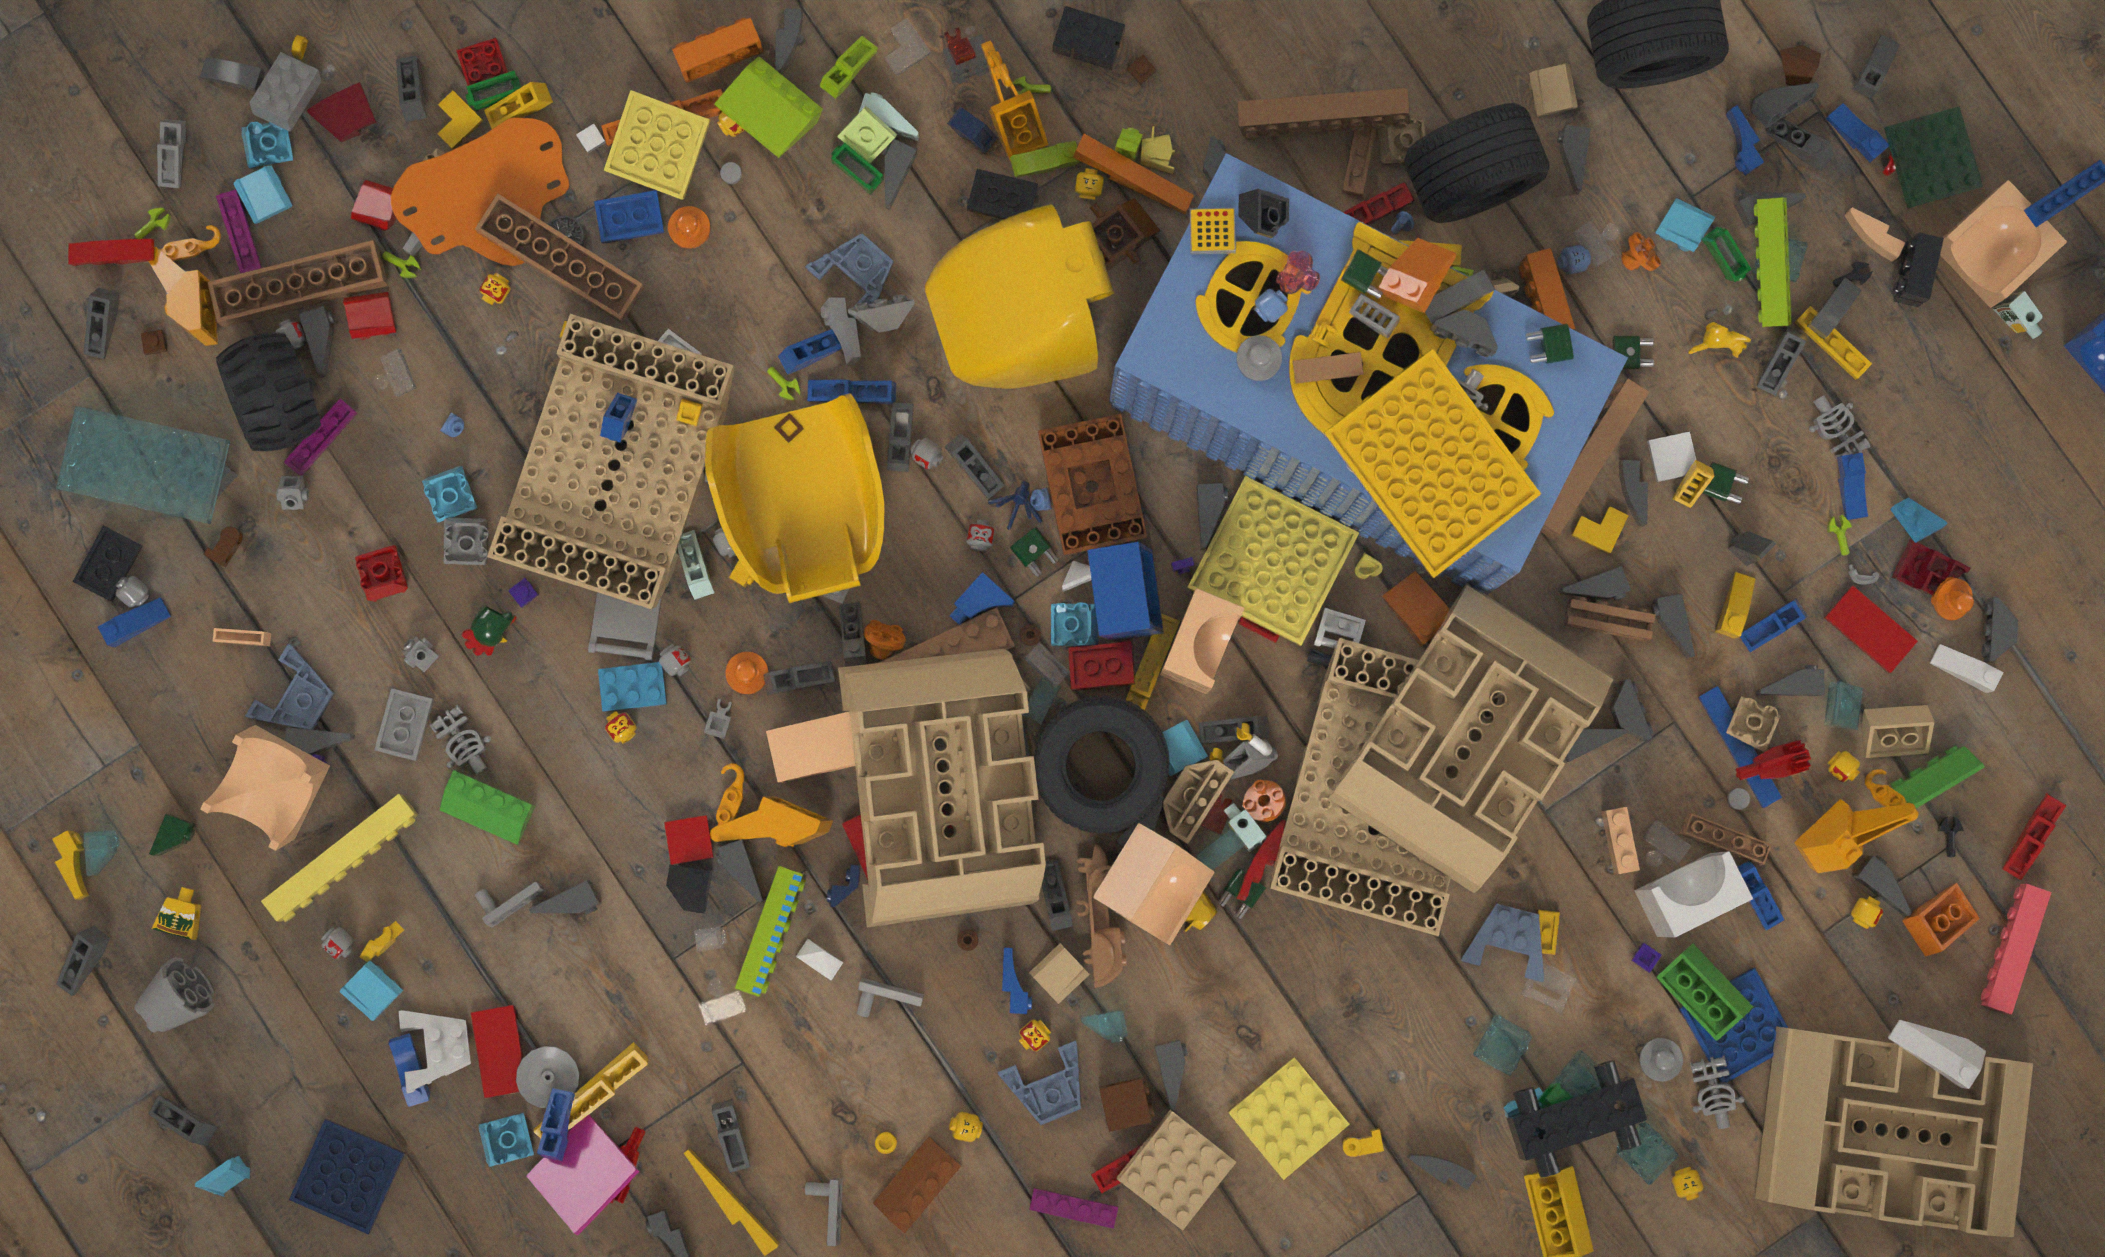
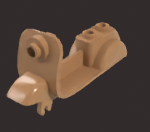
M1095 843L1092 859L1080 858L1077 860V863L1084 864V867H1079L1077 870L1086 873L1088 903L1083 900L1076 903L1077 905L1083 904L1085 906V911L1077 913V916L1082 917L1089 913L1091 948L1084 951L1083 955H1091V958L1084 959L1083 961L1093 966L1094 988L1107 985L1118 977L1123 971V966H1127L1126 953H1122L1121 945L1125 944L1124 931L1120 932V927L1110 928L1108 907L1093 898L1112 867L1108 866V859L1102 847Z

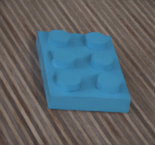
M659 662L598 669L602 712L667 705L664 671Z

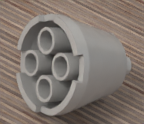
M175 957L161 966L134 1007L136 1012L145 1020L147 1028L151 1032H166L202 1017L212 1010L215 1004L212 1002L211 994L214 993V990L207 977L196 966L192 968L184 963L183 958Z

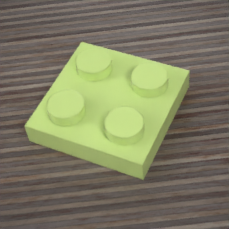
M865 106L837 137L867 162L871 163L897 134Z

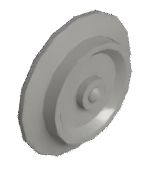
M543 1046L532 1050L522 1059L517 1068L516 1083L520 1094L528 1103L539 1108H547L552 1088L575 1093L578 1087L579 1071L576 1062L568 1052L558 1047Z

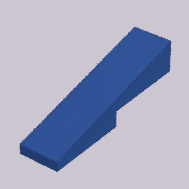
M808 380V402H829L841 395L850 393L857 403H896V383L893 381Z

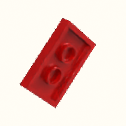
M1131 641L1068 648L1072 691L1136 684L1133 643Z

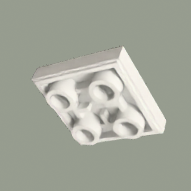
M1690 432L1647 441L1656 482L1684 477L1696 460Z

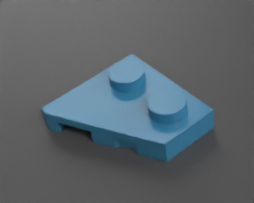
M1909 497L1895 504L1890 509L1915 543L1948 524L1945 520Z

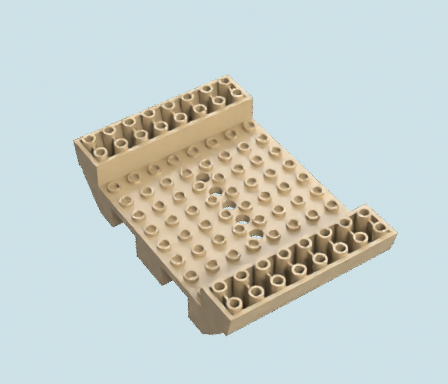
M570 314L556 353L560 360L506 518L502 516L500 518L487 557L645 608L654 609L673 575L679 557L676 551L688 515H693L705 479L703 470L705 467L707 430L710 427L723 425L726 416L734 367L722 361ZM617 393L637 399V404L631 418L634 422V427L627 431L622 439L627 442V447L623 451L616 449L617 441L600 436L603 416ZM681 399L703 404L697 426L676 420ZM612 460L620 462V468L617 471L609 469V463ZM606 480L613 481L614 486L610 491L602 489V484ZM599 500H604L607 503L604 511H597L595 509V504Z
M1466 583L1446 614L1445 621L1328 799L1469 891L1475 893L1509 853L1518 838L1516 834L1537 801H1541L1565 765L1563 760L1584 728L1589 727L1597 715L1614 679L1602 669L1469 583ZM1495 693L1503 695L1504 702L1501 705L1493 703L1492 697ZM1484 711H1488L1492 715V721L1488 724L1481 720V714ZM1472 729L1478 730L1481 734L1477 742L1469 738V732ZM1459 748H1466L1468 750L1469 756L1466 760H1461L1458 757L1457 752ZM1448 766H1454L1457 769L1455 778H1449L1446 775V768Z
M1339 638L1322 683L1308 744L1305 745L1294 784L1296 788L1276 861L1274 862L1270 889L1439 936L1450 896L1447 890L1451 878L1379 832L1377 835H1371L1368 831L1369 825L1328 799L1350 763L1360 753L1419 660ZM1495 693L1492 697L1493 703L1501 705L1503 695ZM1482 712V722L1488 724L1492 721L1490 712ZM1472 729L1469 732V738L1474 742L1479 741L1481 737L1480 732ZM1459 748L1457 755L1461 760H1466L1469 752L1466 748ZM1448 766L1446 768V775L1449 778H1455L1457 769L1454 766Z
M996 649L838 668L843 711L850 712L868 884H862L867 927L1029 905L1039 900L1046 862L1044 844L1035 841L1031 800H1039L1034 756H1026L1022 714L1029 713L1027 691L1012 654L1006 649ZM938 738L943 739L945 743L944 748L940 751L934 746ZM940 760H944L947 764L944 772H939L937 769V763ZM944 781L949 784V791L946 794H942L939 790L940 784ZM946 803L952 807L951 813L947 816L942 813V806ZM947 825H951L954 828V834L951 837H946L944 834V829Z
M1776 1026V1039L1773 1047L1774 1055L1771 1063L1755 1199L1834 1214L1838 1212L1872 1217L1883 1221L1956 1229L1966 1233L1987 1236L2014 1237L2033 1063L1984 1057L1980 1073L1971 1087L1966 1089L1959 1087L1895 1043ZM1858 1120H1861L1864 1124V1129L1860 1133L1854 1130V1123ZM1880 1123L1886 1128L1882 1136H1878L1875 1132L1876 1126ZM1900 1127H1905L1907 1130V1136L1903 1139L1897 1136V1130ZM1921 1130H1926L1929 1134L1928 1140L1925 1142H1921L1918 1138ZM1943 1133H1948L1950 1136V1142L1947 1145H1942L1940 1142V1136Z

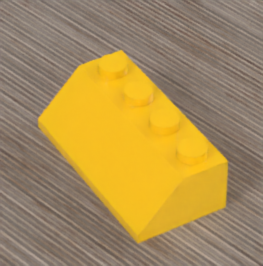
M1573 1166L1560 1167L1561 1172L1544 1178H1540L1539 1172L1525 1175L1524 1180L1543 1257H1582L1593 1252L1594 1249Z

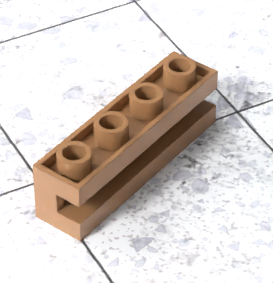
M1575 596L1574 599L1568 601L1564 626L1649 641L1652 640L1653 631H1651V628L1655 622L1656 614H1651L1650 610L1644 608H1637V611L1629 610L1627 605L1617 604L1616 607L1608 606L1606 601L1596 600L1595 603L1587 602V598Z
M1693 813L1685 815L1679 832L1683 836L1724 852H1730L1734 856L1749 860L1757 865H1765L1772 844Z

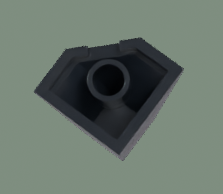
M1261 189L1239 194L1238 216L1255 234L1273 238L1278 233L1277 230L1289 221V198Z
M676 865L669 866L666 886L684 911L705 914L712 871Z

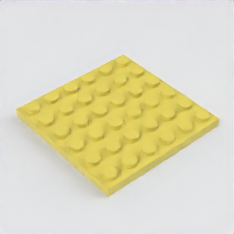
M1245 476L1187 589L1194 592L1197 588L1244 607L1242 617L1302 646L1359 532Z

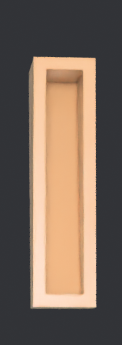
M214 628L213 642L270 647L271 633Z

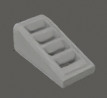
M1362 293L1349 311L1352 316L1387 339L1400 321V316ZM1365 302L1368 305L1363 313L1360 314L1358 311ZM1374 308L1375 311L1370 317V319L1367 318L1366 316L1368 315L1370 310ZM1379 313L1383 314L1379 322L1375 323L1374 321ZM1387 318L1390 319L1391 321L1389 322L1387 327L1383 328L1382 326L1387 320Z

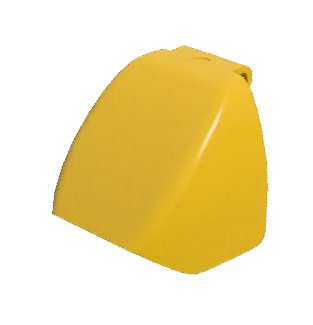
M1052 204L1016 214L986 227L958 243L934 266L925 283L926 296L952 373L963 382L973 386L1014 389L1067 379L1097 369V342L1088 303L1109 297L1114 294V290L1090 221L1063 228L1059 215Z
M850 393L841 395L823 404L741 424L718 425L708 428L705 447V471L719 522L729 545L740 563L760 587L775 594L786 593L788 602L792 603L861 586L859 574L870 571L879 559L884 534V497L868 428L853 395ZM790 413L804 429L788 443L774 427ZM790 419L781 427L788 437L798 429Z

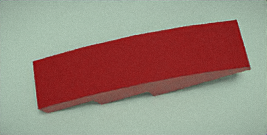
M1403 182L1367 201H1362L1343 213L1369 225L1409 205L1415 200L1406 182Z
M154 239L101 240L68 244V264L72 266L112 263L122 265L154 261Z
M2046 793L2011 850L2002 868L2004 871L2020 880L2023 879L2044 848V842L2055 828V822L2066 807L2065 803Z
M1282 820L1268 835L1254 856L1243 878L1236 899L1245 901L1248 897L1251 883H1259L1262 879L1265 865L1272 866L1276 861L1286 824L1285 820Z
M1143 1143L1091 1174L1101 1193L1121 1183L1117 1179L1118 1175Z

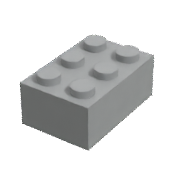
M280 52L249 102L252 113L291 132L321 83L319 70Z

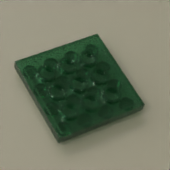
M1960 106L1884 128L1908 209L1983 187Z

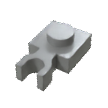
M718 698L717 713L710 711L704 733L725 739L731 717L725 715L730 711L732 702L728 703L727 708H721V699Z

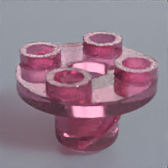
M1292 251L1289 254L1283 271L1278 274L1276 279L1283 292L1294 294L1301 288L1312 291L1317 287L1320 281V274L1312 269L1313 258L1311 254L1306 251Z

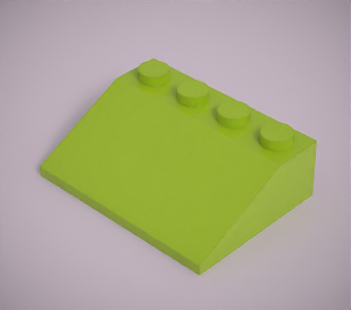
M760 56L740 73L714 104L778 158L817 124L823 108Z

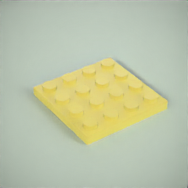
M630 90L604 171L684 200L711 119Z
M1295 1057L1228 1112L1283 1180L1350 1125Z

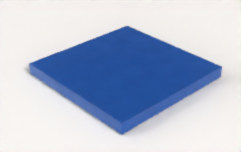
M1755 968L1729 981L1754 1008L1718 1041L1706 1031L1684 1006L1679 1008L1708 1062H1711L1710 1057L1716 1059L1725 1056L1727 1067L1720 1066L1716 1067L1717 1071L1728 1069L1729 1075L1718 1077L1719 1082L1727 1083L1772 1058L1774 1055L1773 1047L1776 1039V1026L1788 1028Z

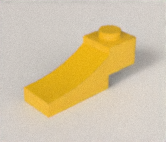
M67 830L52 839L62 856L61 859L55 861V864L75 900H82L89 896L80 869V851L84 850L81 845L83 840L77 832Z

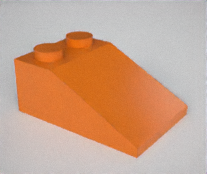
M1417 238L1389 267L1379 289L1386 298L1425 313L1457 254Z
M1416 571L1381 596L1420 647L1436 635L1445 621L1446 614L1450 610Z
M1954 883L1913 910L1911 915L1906 916L1902 922L1926 957L1945 950L1980 918L1958 884Z

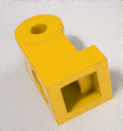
M1371 1129V1136L1361 1138L1349 1136L1345 1138L1342 1142L1344 1153L1350 1157L1384 1151L1380 1129Z

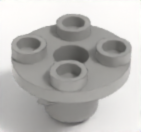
M1261 335L1252 336L1240 345L1236 357L1237 365L1242 375L1248 379L1265 381L1275 376L1280 369L1282 353L1278 344L1271 338Z
M1655 1038L1644 1044L1640 1052L1639 1062L1643 1073L1649 1078L1656 1081H1668L1676 1077L1681 1071L1683 1055L1678 1045L1666 1038Z

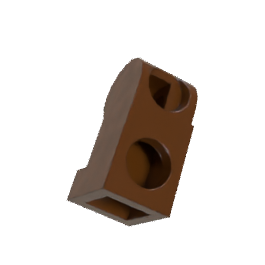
M232 526L225 527L221 531L220 540L214 549L207 547L203 555L226 567L242 543V532Z

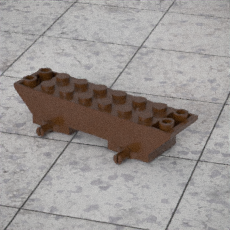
M1135 198L1121 205L1118 204L1113 209L1105 212L1101 210L1097 203L1089 208L1097 217L1092 227L1100 251H1102L1107 272L1127 256L1133 264L1139 262L1141 258H1139L1135 250L1160 232V229Z

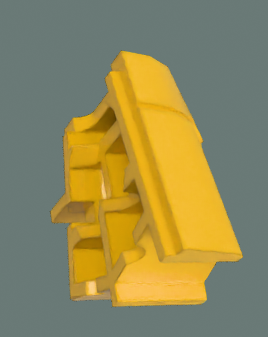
M1205 891L1202 892L1185 922L1190 924L1184 930L1185 932L1191 926L1201 930L1218 912Z
M396 921L390 926L384 927L383 934L380 937L375 938L374 941H368L360 954V958L369 962L374 956H380L396 941V937L404 929Z

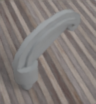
M1852 564L1849 565L1850 571L1848 573L1850 578L1857 584H1871L1879 578L1878 572H1874L1872 576L1858 575L1857 569H1854Z

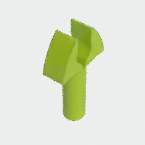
M1026 76L1012 82L1014 86L1024 88L1022 91H1017L1019 95L1029 90L1031 93L1051 92V85L1028 84Z
M155 208L149 210L148 213L151 215L150 221L134 234L135 238H144L155 227H161L163 230H166L171 216L167 214L162 220H158V216L165 209Z
M387 251L382 254V259L401 268L400 276L403 278L417 277L416 274L408 271L407 266H415L421 270L419 263L412 255H410L408 260H403Z
M770 367L767 370V373L782 387V391L779 393L780 397L794 401V398L788 394L787 387L794 388L800 395V387L796 378L792 382L787 381L774 367Z
M1840 515L1841 526L1839 528L1836 526L1833 516L1828 523L1827 533L1834 532L1837 535L1841 555H1848L1850 552L1845 532L1852 525L1846 517Z

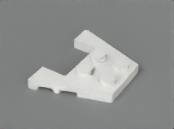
M403 1010L398 1011L401 1032L424 1029L427 1068L405 1072L407 1093H412L416 1091L415 1089L425 1084H430L433 1080L443 1075L447 1076L471 1064L466 1020Z

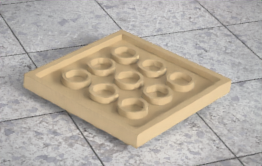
M1169 1110L1121 1171L1117 1179L1177 1227L1184 1230L1235 1165L1236 1161L1172 1110Z

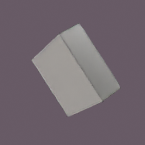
M595 124L576 134L588 154L606 143Z

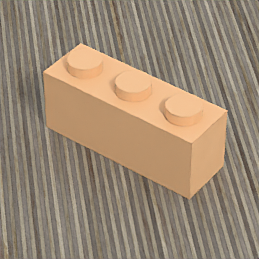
M1627 807L1601 811L1614 875L1639 871L1640 868Z

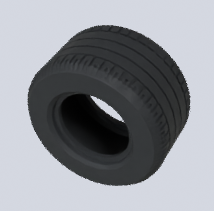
M1603 0L1592 8L1587 17L1596 74L1599 81L1610 88L1648 87L1688 78L1718 66L1724 61L1729 52V43L1720 0Z
M1516 103L1492 106L1454 120L1416 141L1407 150L1404 159L1405 167L1418 195L1426 217L1436 223L1460 220L1503 204L1542 182L1550 168L1549 160L1529 112L1525 107Z
M1114 696L1087 697L1063 708L1042 731L1034 752L1037 789L1044 800L1043 802L1056 817L1062 819L1067 825L1070 824L1071 827L1090 833L1117 832L1141 821L1160 800L1169 774L1168 746L1158 724L1138 705ZM1097 731L1110 732L1122 738L1131 748L1135 758V775L1130 786L1121 795L1103 801L1089 799L1077 792L1071 785L1066 772V760L1072 745L1082 736Z

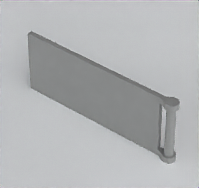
M597 592L588 652L642 657L645 660L652 661L661 598L654 609H649ZM602 637L647 643L648 645L647 649L601 644L597 643V639Z

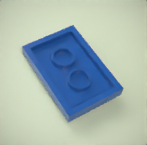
M657 190L594 201L602 244L665 233Z

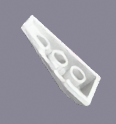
M1903 1020L1897 1022L1888 1036V1039L1959 1087L1966 1089L1971 1087L1980 1073L1986 1053L1985 1050L1969 1039Z

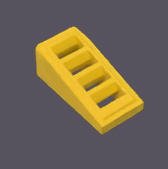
M1695 460L1673 495V500L1691 508L1714 478L1713 469ZM1688 485L1695 488V491L1688 488ZM1683 492L1691 495V497L1688 498L1682 494Z

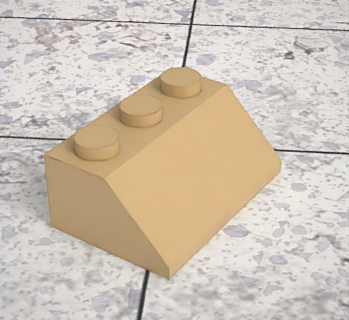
M1928 705L1864 709L1861 727L1865 758L1929 754L1934 719Z

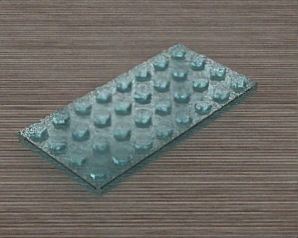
M75 406L56 489L211 524L230 440Z

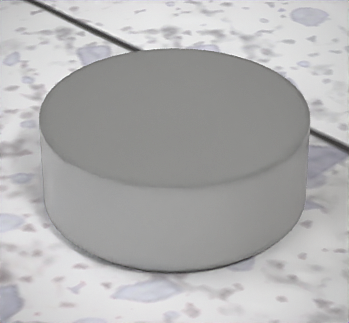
M728 162L722 166L720 175L725 183L732 185L740 181L742 171L736 163Z
M1736 788L1729 792L1727 802L1733 809H1744L1750 802V796L1746 790Z

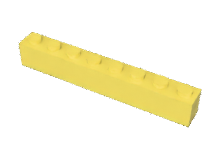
M403 794L396 795L261 902L277 922L289 921L296 915L294 912L301 907L303 909L313 902L312 897L316 894L322 895L330 888V883L334 880L338 882L347 875L346 871L348 869L361 865L364 862L363 858L367 854L373 855L381 849L380 844L385 840L389 842L398 835L397 831L403 826L407 828L416 821L414 818L418 813Z

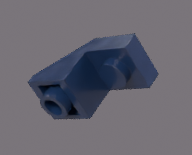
M961 107L947 123L960 137L969 139L984 154L988 152L998 139L985 123Z
M851 865V869H847L846 882H850L849 886L832 885V889H828L827 902H831L830 907H837L859 888L860 865Z

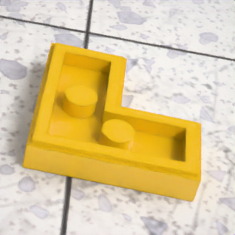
M454 91L449 93L438 104L452 120L437 134L454 150L462 142V138L469 136L483 120Z
M1609 506L1600 524L1580 516L1571 536L1610 554L1629 515Z
M1537 910L1540 922L1542 953L1555 955L1560 912Z

